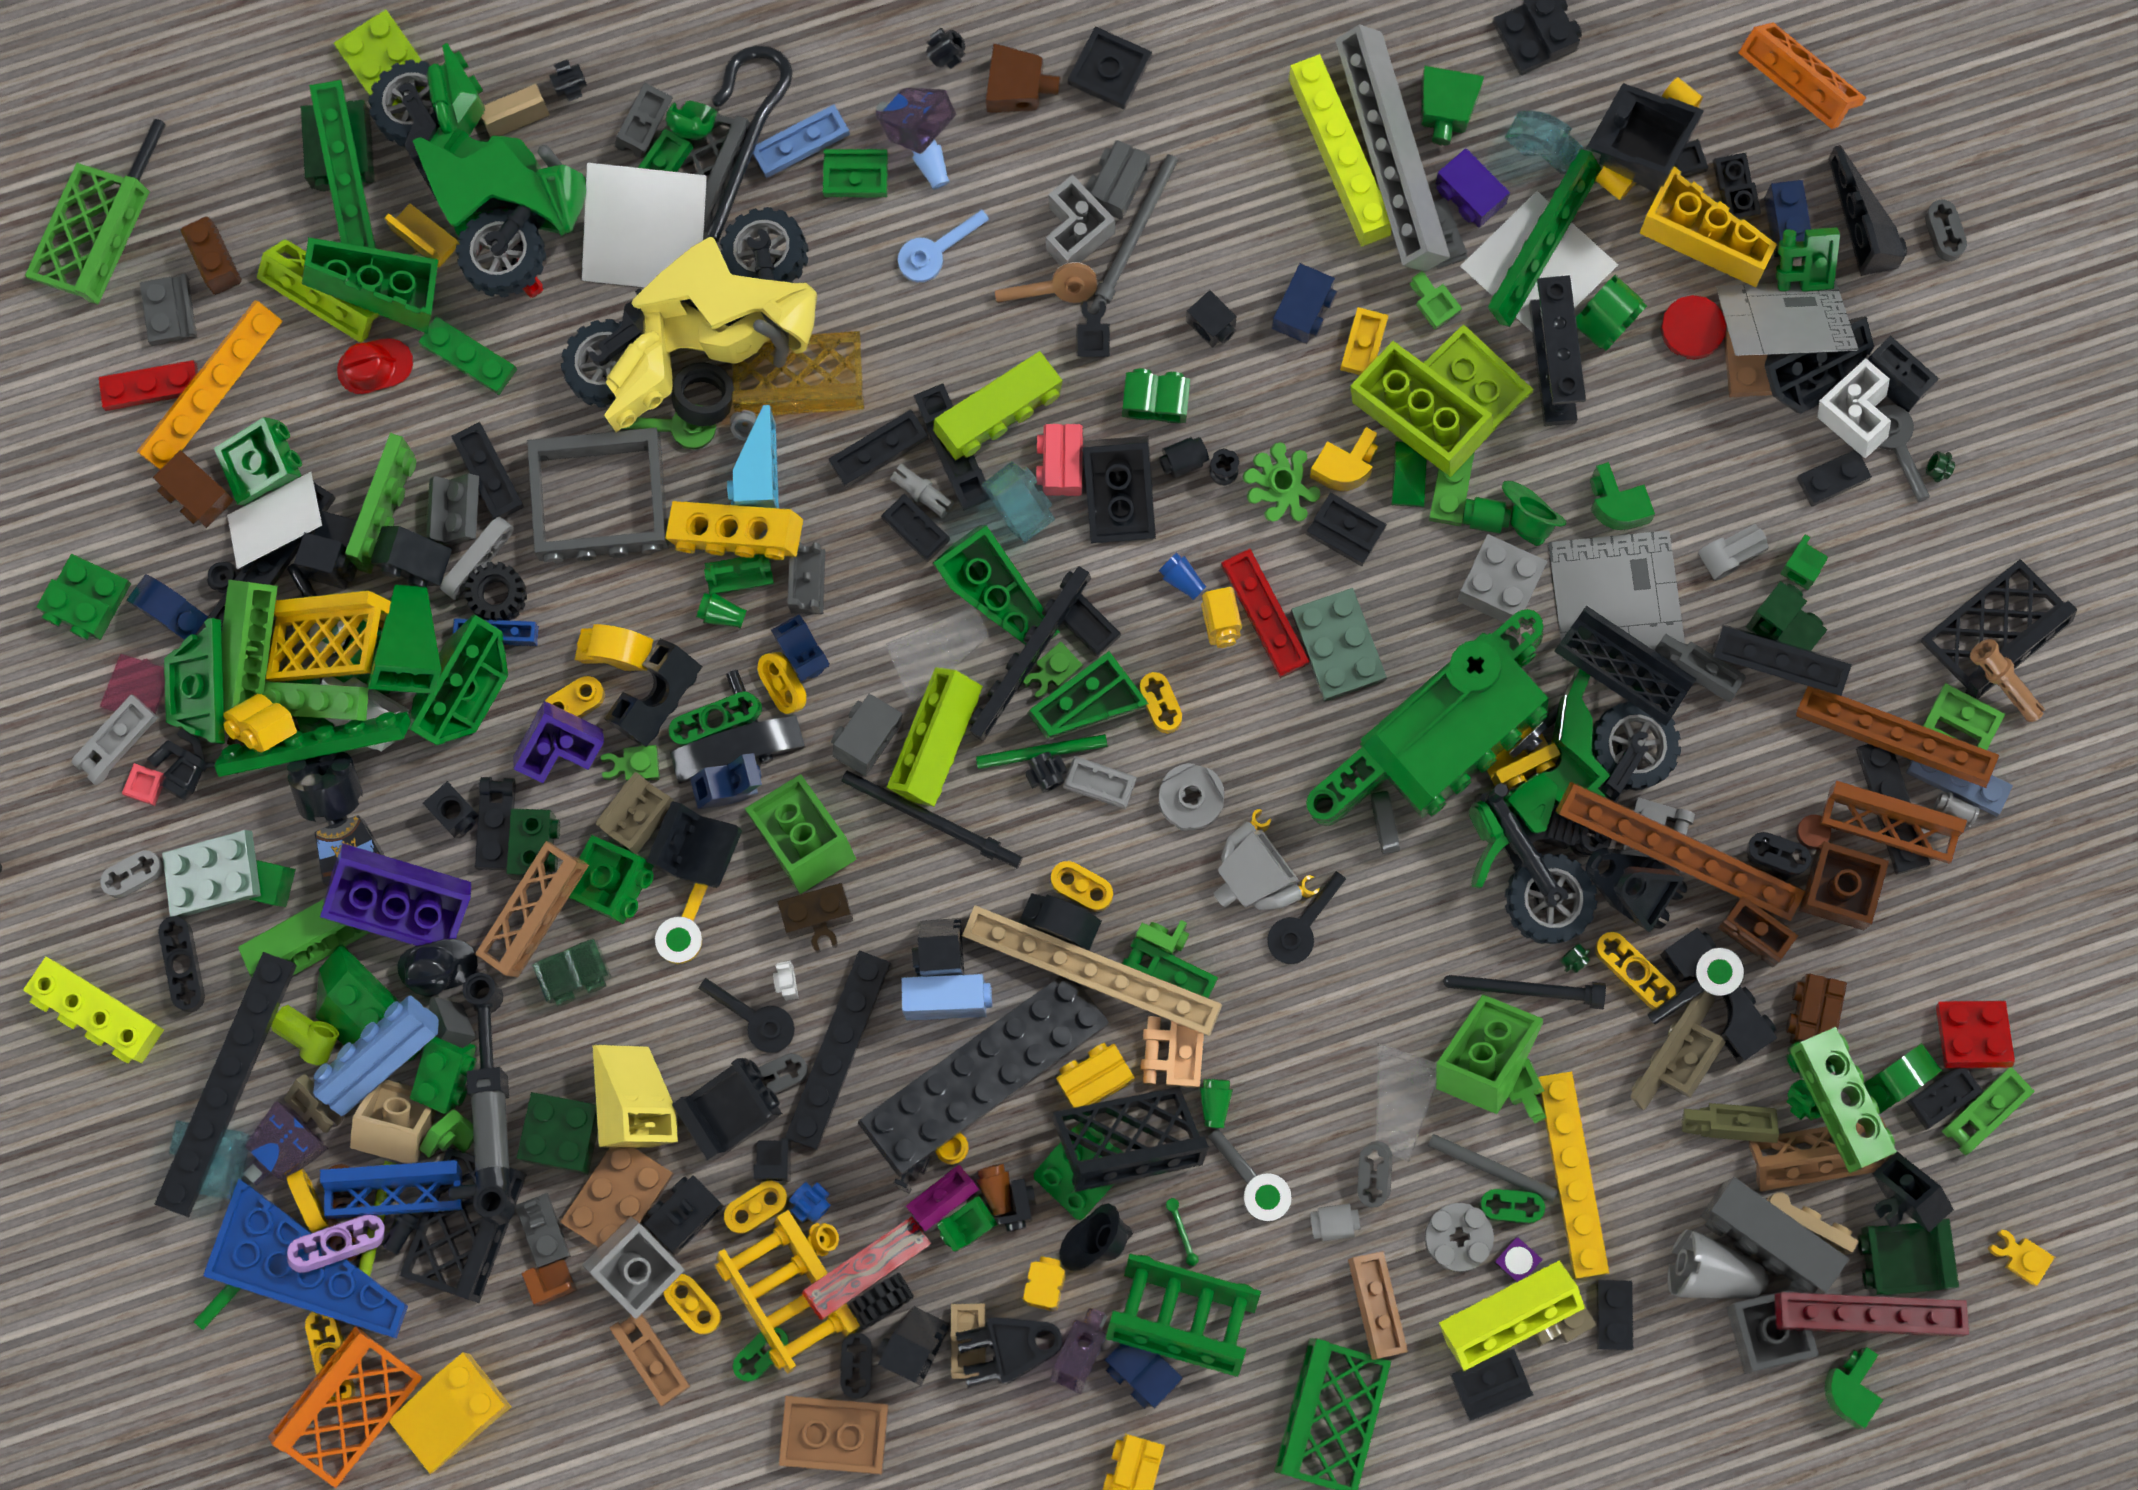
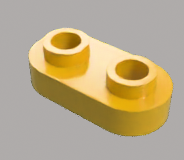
M772 652L761 656L758 661V674L778 710L784 714L802 710L806 704V692L787 657L781 652Z
M584 676L549 696L545 701L554 706L563 705L565 711L582 718L601 706L605 698V691L596 678ZM584 688H592V693L590 696H581V692Z
M1060 862L1051 872V884L1054 890L1093 912H1100L1107 909L1112 903L1113 889L1111 884L1075 862ZM1066 874H1070L1074 878L1073 883L1070 885H1065L1061 881V878ZM1094 890L1101 891L1103 894L1102 899L1099 901L1092 900L1090 897L1091 892Z
M765 1181L728 1204L724 1212L725 1224L731 1231L737 1234L751 1232L785 1209L788 1202L787 1192L781 1184L775 1181ZM769 1193L777 1195V1201L773 1205H768L765 1202V1197ZM740 1211L748 1213V1219L745 1223H738L736 1220V1216Z
M681 1274L664 1291L667 1303L692 1331L706 1335L714 1332L721 1323L719 1307L690 1276ZM686 1286L688 1289L687 1296L682 1299L678 1298L676 1294L678 1287ZM703 1311L710 1313V1321L706 1324L699 1322V1314Z

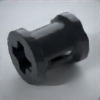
M1223 448L1213 454L1210 462V476L1218 485H1230L1238 477L1240 461L1234 451ZM1223 463L1226 467L1230 466V471L1226 472L1224 468H1219V464Z

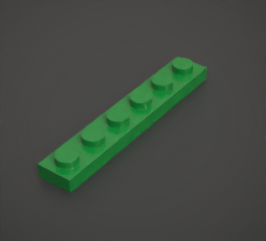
M342 80L309 85L341 243L376 249Z
M1580 149L1574 161L1571 162L1566 175L1555 189L1546 209L1539 216L1529 238L1523 243L1519 255L1508 269L1502 284L1492 296L1488 308L1499 324L1508 327L1512 325L1536 284L1537 278L1540 277L1594 185L1596 177L1602 170L1591 151Z
M407 711L397 714L386 712L377 718L366 721L351 720L344 725L334 727L332 725H324L315 731L305 733L297 731L296 734L264 752H258L254 748L249 749L246 745L232 744L222 750L214 767L218 776L221 777L404 739L411 721Z

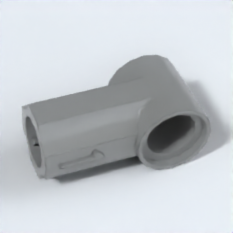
M1753 524L1725 540L1720 538L1709 543L1699 550L1698 554L1713 580L1717 581L1737 570L1740 564L1767 551L1769 546L1762 529Z

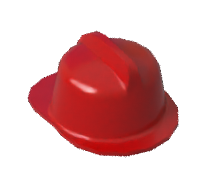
M393 338L356 343L349 347L340 358L337 366V376L341 385L349 392L355 394H366L393 387L404 382L411 374L413 355L408 346Z

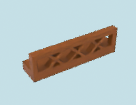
M1836 780L1830 787L1820 825L1950 864L1954 856L1958 837L1964 833L1967 820ZM1834 802L1846 805L1853 818L1844 823L1830 819ZM1856 809L1863 810L1865 812L1859 814ZM1870 813L1879 815L1886 827L1878 832L1870 831L1861 818ZM1889 819L1896 820L1897 822L1891 824ZM1856 821L1859 827L1850 824ZM1903 823L1912 825L1918 838L1910 842L1900 840L1894 828ZM1921 828L1929 830V832L1924 834ZM1889 831L1891 837L1883 835V833ZM1935 833L1949 836L1946 853L1933 850L1927 837ZM1921 841L1923 846L1916 845L1915 843Z

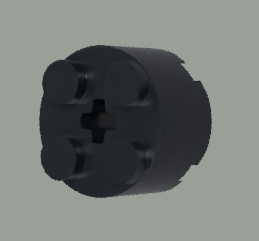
M342 751L290 762L287 765L288 782L299 814L304 819L316 822L315 817H325L326 822L334 821L350 814L358 807V799L360 795L363 797V790L353 760L349 754Z

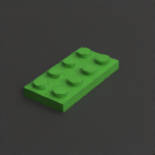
M390 433L345 552L359 571L371 574L373 567L376 566L370 562L381 526H394V518L392 516L396 506H401L404 500L405 488L403 487L407 476L411 477L416 467L415 455L404 438Z

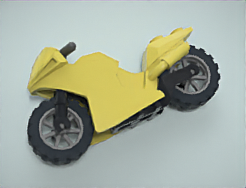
M763 207V210L759 211L755 208L749 210V214L745 216L743 214L735 218L736 222L733 225L729 224L725 230L727 234L720 241L721 251L712 237L688 249L657 275L643 290L639 288L635 291L637 296L633 301L625 305L622 321L616 323L614 319H605V322L595 320L590 322L591 325L586 328L585 326L580 327L577 330L578 333L568 339L567 349H563L561 356L564 360V363H561V370L565 375L564 379L575 395L591 406L593 403L600 408H606L607 405H611L604 416L614 431L618 432L622 428L631 426L647 410L658 407L663 399L670 395L673 389L670 353L679 348L705 351L709 359L737 364L757 353L764 343L771 340L776 348L773 364L777 368L785 365L789 349L795 354L804 352L807 349L814 328L817 294L807 283L792 282L795 278L799 279L803 274L802 268L808 263L806 252H809L805 236L792 216L788 217L787 213L783 210L778 209V211H774L771 207ZM769 234H775L779 236L771 241ZM786 241L785 252L774 250ZM748 245L751 250L744 252L746 246ZM755 258L750 267H747L742 261ZM589 356H590V358H591V360H592L593 362H591V363H586L587 360H588V358H589ZM597 370L591 380L585 376V372ZM602 377L606 380L603 382H599Z

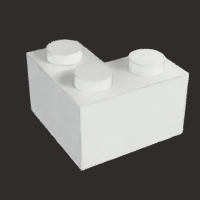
M1866 358L1819 401L1817 416L1818 419L1864 458L1868 457L1888 438L1891 420L1875 407L1887 396L1890 378Z

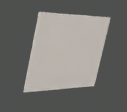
M311 472L227 515L237 569L303 536L304 532L309 533L322 526Z

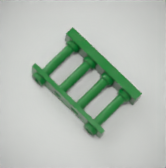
M1129 1253L1124 1276L1132 1278L1133 1281L1124 1312L1121 1313L1114 1310L1112 1312L1105 1339L1238 1377L1246 1353V1348L1236 1345L1245 1311L1255 1314L1261 1291L1253 1289L1244 1283H1232L1155 1261L1146 1255ZM1146 1283L1166 1288L1157 1322L1137 1317ZM1179 1292L1199 1298L1189 1332L1170 1326ZM1212 1302L1232 1307L1223 1341L1207 1338L1203 1335Z

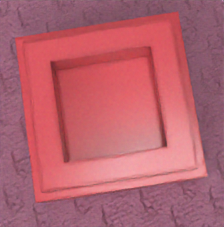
M134 763L122 794L155 806L162 790L160 784L164 779V773Z

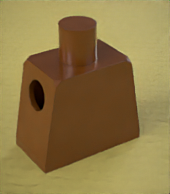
M993 44L986 94L987 112L1035 111L1039 107L1040 93L1059 95L1060 76L1043 74V58L1041 56Z

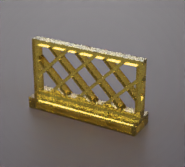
M860 331L811 334L808 345L817 344L824 349L814 360L810 359L803 352L795 354L792 351L787 356L785 365L781 368L776 367L767 377H763L755 370L765 358L773 364L774 357L770 353L775 349V346L771 340L764 343L758 351L759 355L749 365L745 361L733 364L734 391H732V403L734 411L750 410L758 416L763 405H770L773 415L865 409ZM854 342V350L846 358L834 350L840 343ZM829 354L840 362L830 374L819 366ZM797 356L808 364L798 376L787 368ZM740 366H741L742 368H744V370H743L741 373H740ZM845 368H848L855 374L856 383H841L836 377ZM813 370L825 378L818 385L812 386L803 381ZM781 372L792 379L786 387L777 388L771 383ZM749 374L760 381L754 389L741 390L740 383Z

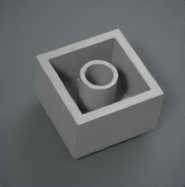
M1487 534L1457 601L1505 623L1515 613L1526 609L1548 561Z
M631 1216L582 1264L635 1319L685 1271L657 1240Z

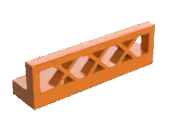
M1774 22L1754 27L1738 52L1831 129L1837 128L1849 109L1862 106L1866 100L1862 93Z

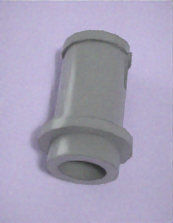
M1941 792L1935 801L1933 810L1967 820L1966 826L1971 827L1978 817L1980 808L1953 797L1954 794L1952 792L1947 794Z

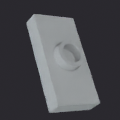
M1074 756L1063 789L1126 810L1137 777Z

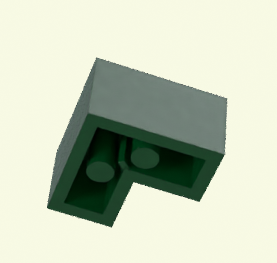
M1782 581L1779 582L1746 625V628L1754 634L1807 650H1812L1828 630L1823 626V621L1818 616L1801 610L1807 602L1803 598V593L1794 585H1786Z

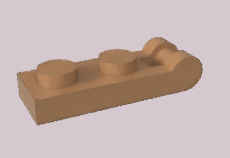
M642 1313L637 1319L630 1314L631 1317L621 1324L616 1322L610 1327V1330L660 1406L663 1407L691 1386L650 1326L644 1314ZM638 1328L643 1336L632 1342L628 1335Z

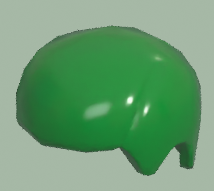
M686 101L681 109H677L674 102L668 109L665 120L668 127L680 138L702 140L711 133L718 112L708 105L695 101Z

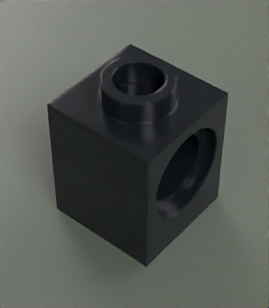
M1211 290L1204 294L1186 312V322L1212 348L1219 342L1222 344L1227 342L1236 332L1237 316Z
M448 781L423 802L425 807L454 838L459 833L460 835L466 834L476 824L477 812ZM452 805H460L461 811L456 818L447 819V809Z

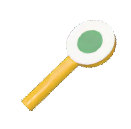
M695 883L682 916L670 918L658 928L655 936V945L659 954L666 961L674 964H683L691 961L698 955L702 946V934L694 923V919L708 886Z

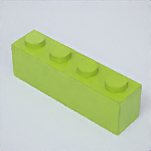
M1039 351L934 419L933 431L955 460L962 456L970 457L988 439L996 440L1008 430L1007 427L1014 422L1022 423L1033 415V410L1040 405L1048 406L1055 402L1060 396L1059 393L1063 380L1041 351Z
M935 667L886 788L913 803L935 807L937 799L941 795L947 774L953 765L960 742L966 733V727L972 712L978 703V698L983 688L982 685L957 670Z

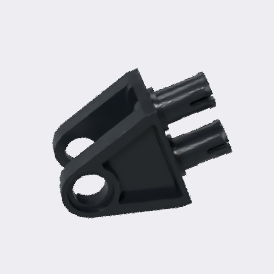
M1601 848L1593 852L1586 863L1588 876L1609 905L1648 932H1651L1653 927L1662 929L1666 926L1665 923L1658 919L1661 917L1669 921L1670 915L1665 909L1671 899L1678 901L1684 897L1676 892L1677 889L1684 893L1687 892V884L1683 881L1684 878L1655 858L1639 851ZM1602 860H1610L1608 869L1600 874L1598 870L1600 862Z
M992 1317L987 1319L988 1322H985L983 1327L955 1332L958 1342L972 1339L970 1342L958 1344L960 1354L989 1346L995 1352L993 1360L963 1366L965 1376L979 1373L978 1376L966 1378L968 1388L996 1380L1003 1385L1010 1384L1054 1357L1061 1350L1063 1344L1059 1328L1052 1323L1044 1321ZM1043 1331H1049L1055 1336L1054 1345L1047 1350L1040 1349L1036 1345V1337Z

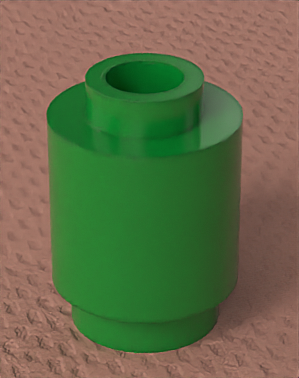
M1475 497L1474 500L1466 498L1462 524L1470 525L1469 529L1500 534L1502 528H1508L1511 509L1505 508V501Z

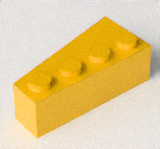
M1674 166L1664 186H1661L1639 234L1751 286L1757 287L1777 244L1746 220L1740 221L1729 212V207L1721 201L1715 202L1703 192L1704 188L1696 182L1690 183L1680 175L1681 171Z

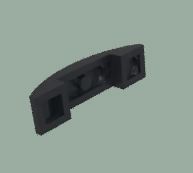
M944 383L915 394L914 399L928 434L963 511L993 499V495L974 454L970 457L962 456L955 460L933 431L934 419L953 407Z
M788 716L753 723L708 736L671 751L670 755L678 784L690 781V778L703 768L728 765L742 754L754 753L755 759L771 754L775 757L806 747L797 716Z

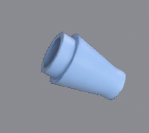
M935 139L924 141L912 148L914 154L912 159L929 181L932 189L943 187L950 182L946 172L941 145H937Z

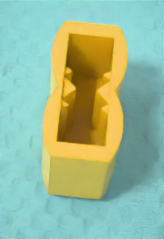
M1226 587L1205 592L1202 595L1203 602L1201 603L1209 643L1217 645V648L1235 645L1236 640L1241 637L1240 630L1242 629L1234 589Z
M256 694L223 713L226 720L223 725L229 737L243 742L249 749L254 748L258 752H264L297 733L291 713L281 704L272 703L262 694Z

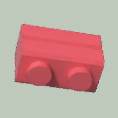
M1045 424L1044 435H1037V454H1043V466H1037L1036 484L1043 485V495L1045 496L1082 495L1083 425Z

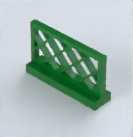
M1309 1338L1274 1473L1334 1490H1358L1391 1361L1382 1358L1372 1360L1369 1354L1338 1346L1321 1339ZM1331 1352L1342 1354L1350 1367L1335 1377L1328 1366ZM1352 1358H1356L1362 1361L1357 1364H1354ZM1367 1363L1381 1366L1377 1381L1366 1386L1358 1368ZM1353 1372L1361 1390L1346 1398L1337 1381ZM1325 1374H1327L1328 1378L1330 1379L1326 1382H1324ZM1332 1384L1341 1402L1325 1410L1319 1399L1322 1389ZM1375 1388L1374 1394H1373V1397H1372V1395H1371V1393H1370L1369 1390ZM1365 1394L1371 1405L1367 1415L1357 1419L1349 1402ZM1344 1406L1353 1423L1337 1432L1328 1414ZM1318 1407L1320 1414L1315 1416L1316 1408ZM1324 1418L1332 1435L1316 1444L1310 1433L1313 1423ZM1366 1421L1365 1429L1363 1430L1360 1424ZM1356 1427L1362 1438L1359 1448L1348 1453L1340 1436ZM1335 1439L1344 1457L1328 1465L1319 1448ZM1309 1441L1312 1447L1306 1450L1307 1442ZM1315 1452L1323 1469L1313 1475L1301 1473L1300 1469L1303 1458ZM1357 1455L1356 1463L1354 1464L1352 1457ZM1346 1461L1353 1471L1350 1486L1337 1483L1331 1472L1332 1469ZM1326 1473L1330 1481L1318 1477Z

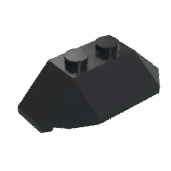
M1862 316L1849 320L1859 349L1857 351L1767 354L1764 367L1772 396L1800 414L1819 405V401L1857 367L1867 355H1870L1874 349L1867 317Z

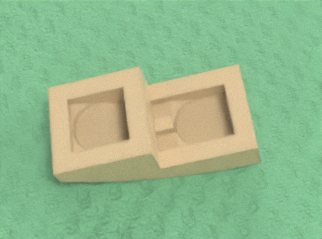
M951 1304L952 1379H966L978 1376L979 1373L965 1376L963 1366L986 1362V1347L960 1354L958 1344L970 1342L972 1339L958 1342L955 1333L985 1326V1304Z

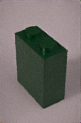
M364 100L346 101L363 186H365L367 183H375L370 111ZM313 105L300 106L305 179L311 189L330 191Z

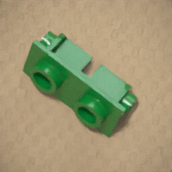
M756 554L753 558L738 557L705 563L704 572L710 595L713 592L719 594L774 584L771 562L764 554Z

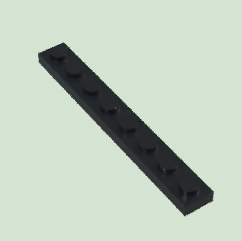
M265 952L262 953L154 1205L179 1215L190 1217L297 967L295 963Z

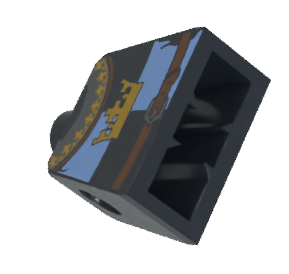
M346 815L334 821H327L329 826L315 832L323 883L327 886L329 885L342 843L384 855L367 823L359 815L348 818Z

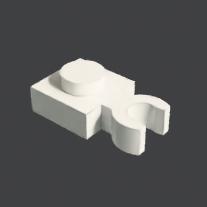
M791 961L777 963L776 969L778 972L773 973L776 993L782 992L785 1001L798 999L793 964Z

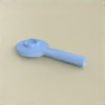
M981 209L936 242L927 238H914L906 242L898 255V264L902 274L907 279L919 283L935 278L943 265L942 252L987 222L989 218L986 213Z

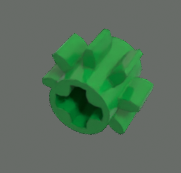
M1804 1079L1794 1082L1788 1090V1100H1786L1792 1106L1790 1112L1800 1120L1805 1116L1810 1120L1821 1117Z

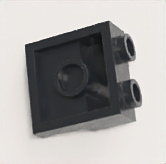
M1523 0L1522 5L1493 18L1492 23L1520 76L1577 51L1582 32L1576 20L1570 21L1565 13L1568 10L1566 0Z

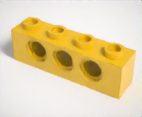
M672 501L665 539L674 544L676 550L683 553H695V549L705 550V552L717 556H723L725 552H735L736 555L745 558H753L754 554H764L769 559L784 560V556L797 557L804 519L791 509ZM708 525L707 530L701 534L702 529ZM738 527L736 533L730 537L732 530ZM767 529L766 535L759 539L761 533Z

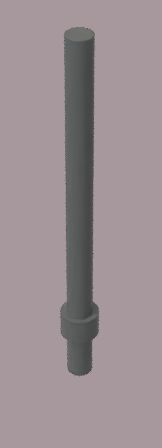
M1167 154L1103 283H1098L1093 295L1095 299L1088 310L1089 313L1093 314L1098 311L1099 301H1104L1105 305L1110 304L1116 292L1114 287L1178 162L1175 156Z

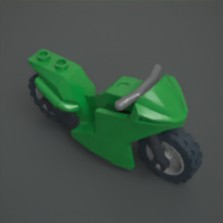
M448 43L442 45L445 63L441 66L438 63L430 66L428 62L421 60L420 63H415L414 60H406L405 64H393L391 66L392 69L388 72L384 70L379 75L380 79L378 82H374L371 87L373 93L369 95L368 103L371 106L369 111L375 124L389 141H396L399 146L406 147L450 225L454 227L460 240V245H456L457 262L468 282L477 291L480 292L482 290L486 295L492 297L495 294L500 297H509L510 293L515 292L517 295L523 292L524 287L527 285L530 287L536 282L535 277L537 274L541 275L544 268L542 261L546 260L545 244L538 232L539 229L559 233L561 236L569 234L574 230V225L584 206L586 178L579 171L563 165L547 145H541L538 149V154L548 166L541 169L533 153L519 138L492 135L488 142L472 139L470 134L485 111L484 104L478 95L483 90L474 75L470 77L466 75L464 70L469 66L461 52L458 50L453 53ZM416 86L425 87L420 93L416 90ZM430 95V97H431V102H430V101H423L425 98H427V97ZM396 97L403 102L392 106ZM405 111L402 120L393 117V114ZM483 246L491 251L479 256ZM493 260L489 271L480 265ZM499 266H502L503 271L497 272Z

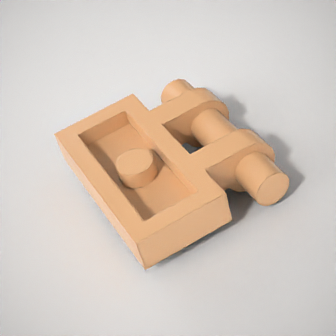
M1148 1016L1147 1029L1143 1030V1040L1146 1041L1145 1059H1141L1140 1070L1144 1071L1143 1084L1156 1085L1157 1072H1167L1166 1086L1199 1088L1204 1034L1171 1021L1170 1030H1160L1161 1017ZM1159 1042H1169L1168 1060H1158Z

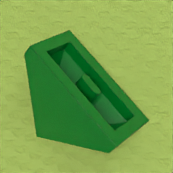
M1395 441L1391 505L1424 507L1427 459L1405 442Z

